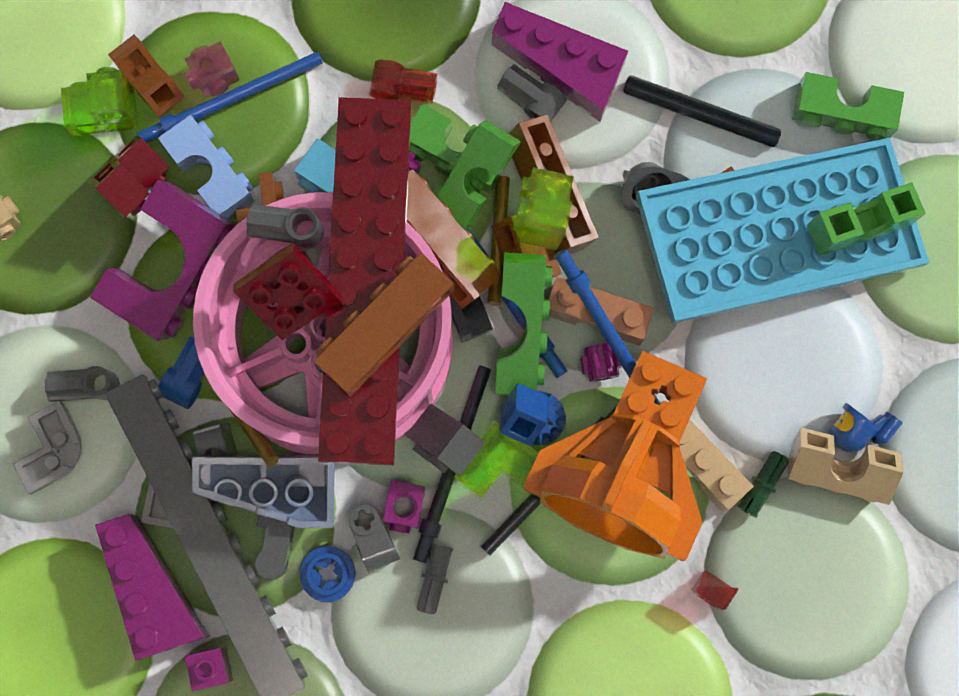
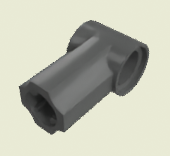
M515 64L507 69L497 85V89L522 106L524 112L531 119L548 115L551 122L567 101L565 95L555 86L546 82L540 83Z
M252 204L248 211L246 221L248 237L296 243L304 248H312L318 245L323 238L324 228L322 223L311 209L305 207L287 209ZM301 222H313V228L308 234H296V229Z
M100 366L79 370L47 372L45 379V392L49 402L85 399L107 400L104 393L120 386L119 378L116 374ZM100 375H104L106 385L102 390L96 392L94 381Z

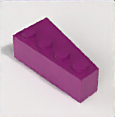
M507 2L504 3L492 31V46L523 68H528L541 77L540 80L555 86L567 96L568 100L577 106L580 105L590 112L592 117L601 122L625 65L628 50Z

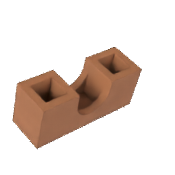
M556 276L549 297V317L573 325L583 323L597 327L578 294L572 293L566 283V279ZM590 287L622 341L640 346L645 339L654 307Z

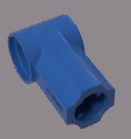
M191 336L188 338L173 368L170 367L165 372L159 383L163 398L185 409H190L196 401L202 387L201 380L205 374L198 358L195 340Z

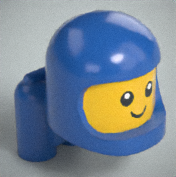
M845 403L842 407L845 412L830 427L829 434L834 435V444L839 449L854 453L862 450L870 440L878 445L888 443L903 422L887 411L870 421L851 405Z

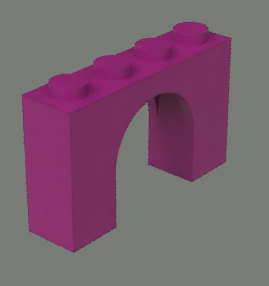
M157 180L140 210L171 229L179 237L185 253L184 268L180 277L170 287L164 290H155L120 268H109L105 270L90 298L155 340L161 341L175 337L182 328L184 321L181 318L187 308L191 309L194 306L197 288L207 262L217 246L236 224L172 183Z

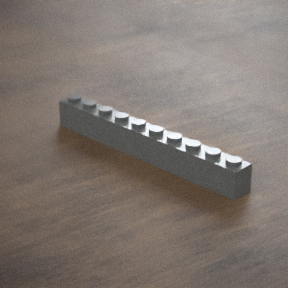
M142 374L104 393L259 695L291 696L304 689L305 682L303 679L308 677L307 671L299 657L295 660L291 657L287 647L292 645L290 638L283 626L278 629L276 628L271 618L276 612L267 595L262 598L260 597L255 587L260 581L251 564L244 566L239 556L244 550L235 533L228 535L223 525L228 519L219 502L212 504L209 498L192 493L191 461L192 456L195 455L187 440L180 442L174 431L180 428L172 411L170 409L164 411L159 399L164 396L156 380L152 379L149 381Z

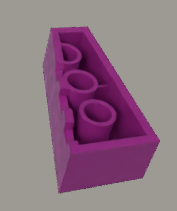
M126 514L95 525L135 661L210 637L137 515Z

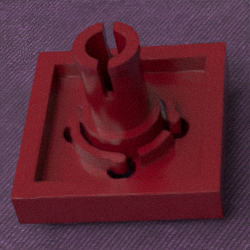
M293 243L235 282L233 292L281 340H284L341 302L340 292ZM275 303L278 304L276 307H270V306H268L269 304H271V305H274ZM297 305L298 307H301L303 305L304 308L296 309L295 306Z

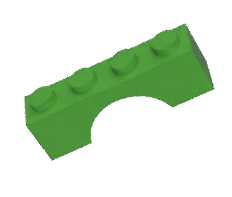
M504 252L502 296L513 301L522 310L527 324L523 334L515 343L498 350L495 394L510 395L517 383L537 391V385H544L545 365H539V354L546 353L547 333L541 332L542 320L549 321L550 300H544L545 287H551L553 267L546 266V255Z

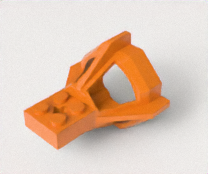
M642 351L614 413L601 422L541 449L526 478L524 490L540 497L541 504L576 528L618 547L663 559L668 555L677 560L686 561L703 522L679 446L707 378ZM662 393L669 402L663 401L661 405L654 403L655 397L653 394ZM583 455L589 459H583L580 457ZM657 489H659V490H661V491H664V492L670 494V495H671V500H670L668 497H666L664 494H662L660 491H658Z

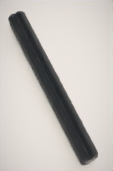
M633 75L628 76L623 88V92L627 95L770 147H775L781 136L779 128Z

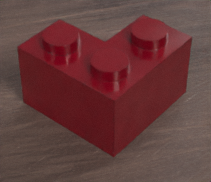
M136 135L88 182L126 218L129 214L135 216L141 211L140 209L146 200L145 198L149 195L146 189L149 186L153 188L157 180L164 181L167 177L164 172L169 166L141 137Z

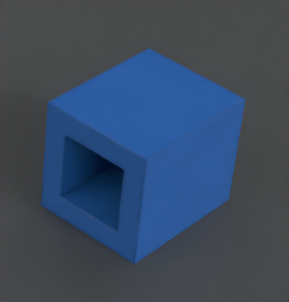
M517 383L501 406L499 433L531 446L547 423L548 396Z

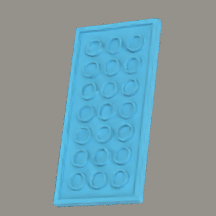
M890 137L638 191L636 199L672 324L927 265L929 259L917 222L910 227L819 256L806 226L819 212L850 202L853 207H856L874 199L881 192L905 185Z

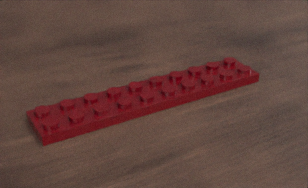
M338 98L328 280L340 292L341 302L326 311L325 341L329 337L335 340L345 330L342 326L345 320L356 310L362 313L372 303L369 300L371 294L382 283L388 286L398 276L395 271L404 261L412 113L411 100ZM400 347L351 397L323 372L318 462L394 465Z

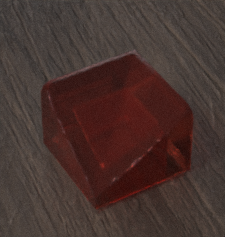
M705 570L691 590L693 594L717 610H726L739 588H732Z

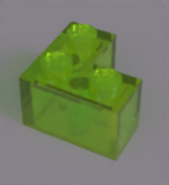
M102 67L94 73H86L87 82H75L71 84V87L61 88L64 127L72 136L138 129L135 91L121 70L113 67Z
M533 167L529 178L523 176L519 197L525 199L524 202L520 201L512 225V230L518 231L516 242L557 250L566 235L572 201L569 199L574 176Z
M496 421L482 438L485 444L460 476L457 474L454 476V481L480 500L484 498L501 473L524 489L526 478L538 455V452L527 444L499 433L500 424Z

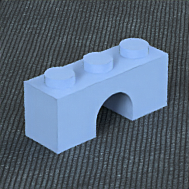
M189 115L158 137V139L183 173L197 164H206L212 167L210 180L197 191L211 209L230 219L236 215V210L244 209L254 202L249 192L253 189V186L242 172L238 175L234 173L230 167L234 161L223 146L216 149L210 141L215 136L205 122L202 120L197 124L194 118Z

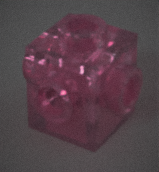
M221 41L209 47H198L191 52L189 57L184 58L189 67V70L185 71L184 74L192 89L200 88L204 98L209 95L218 96L227 91L230 85L240 81Z

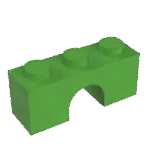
M810 72L804 74L798 85L792 120L801 121L802 125L811 128H817L821 125L831 127L840 134H852L853 132L866 134V137L870 140L891 138L898 130L904 98L903 91L871 85L863 95L862 105L859 107H849L843 104L837 95L839 78Z
M422 104L411 122L410 152L416 154L415 158L419 161H423L425 158L436 164L434 166L435 169L446 176L450 175L446 169L456 153L462 154V152L450 149L445 142L452 130L451 119ZM474 168L471 173V184L476 192L481 193L483 190L490 194L498 176L502 172L495 175L485 168Z
M487 120L478 126L473 124L463 139V142L467 144L461 155L455 154L446 169L450 173L444 184L440 182L433 191L439 201L450 208L455 220L466 230L471 227L487 198L476 192L471 184L473 169L480 167L489 170L495 175L500 174L506 168L521 142Z
M911 182L881 192L874 199L856 207H853L850 202L819 212L806 226L819 256L910 227L926 213Z

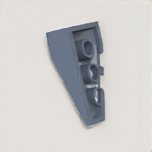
M259 454L192 456V493L230 506H237L255 512V514L285 522L297 528H333L335 463L318 462V454H276L279 461L272 467L266 466Z

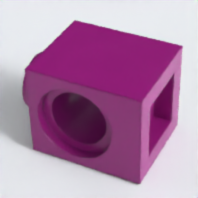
M390 480L383 518L384 523L390 524L389 530L410 534L411 528L418 529L426 490L425 486ZM403 498L411 500L414 505L412 514L406 518L398 517L394 511L396 502Z
M226 646L185 656L192 691L233 681Z

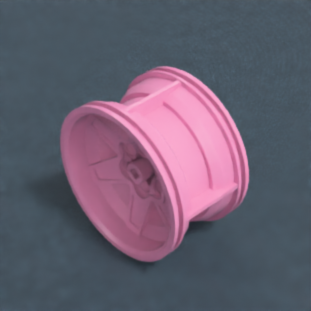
M333 192L299 194L266 205L287 209L305 207L311 209L317 215L324 228L323 238L318 245L312 248H304L296 243L293 244L301 252L322 247L317 269L328 279ZM245 218L217 246L200 278L193 309V331L198 358L213 390L236 416L261 432L267 439L295 453L318 454L323 373L318 371L314 360L318 357L316 354L317 349L325 341L323 331L326 327V312L284 340L276 336L247 358H244L242 324L247 305L233 292L234 283L292 244L248 237L247 218ZM301 222L296 229V234H308L313 228V222ZM406 222L404 260L409 256L415 259L422 252L442 271L438 260L428 244ZM449 296L420 325L419 342L412 365L409 366L399 357L395 442L409 432L431 403L435 404L446 382L453 351V330ZM275 303L274 305L269 304L268 306H270V307H276L278 304H277V303ZM295 338L306 340V348L299 354H292L288 349L290 342ZM304 373L308 417L294 414L274 404L260 389Z

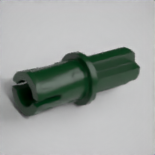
M771 452L757 477L753 476L751 478L754 487L746 493L737 507L747 514L750 513V516L757 518L771 492H776L774 487L788 466L789 459L779 452Z

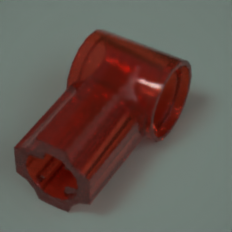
M376 60L369 95L376 99L398 100V98L433 104L438 74L407 69L400 63L391 60Z

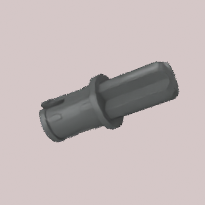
M433 543L426 572L421 574L424 580L417 603V610L427 614H435L437 612L443 585L448 583L445 577L451 553L453 552V548Z

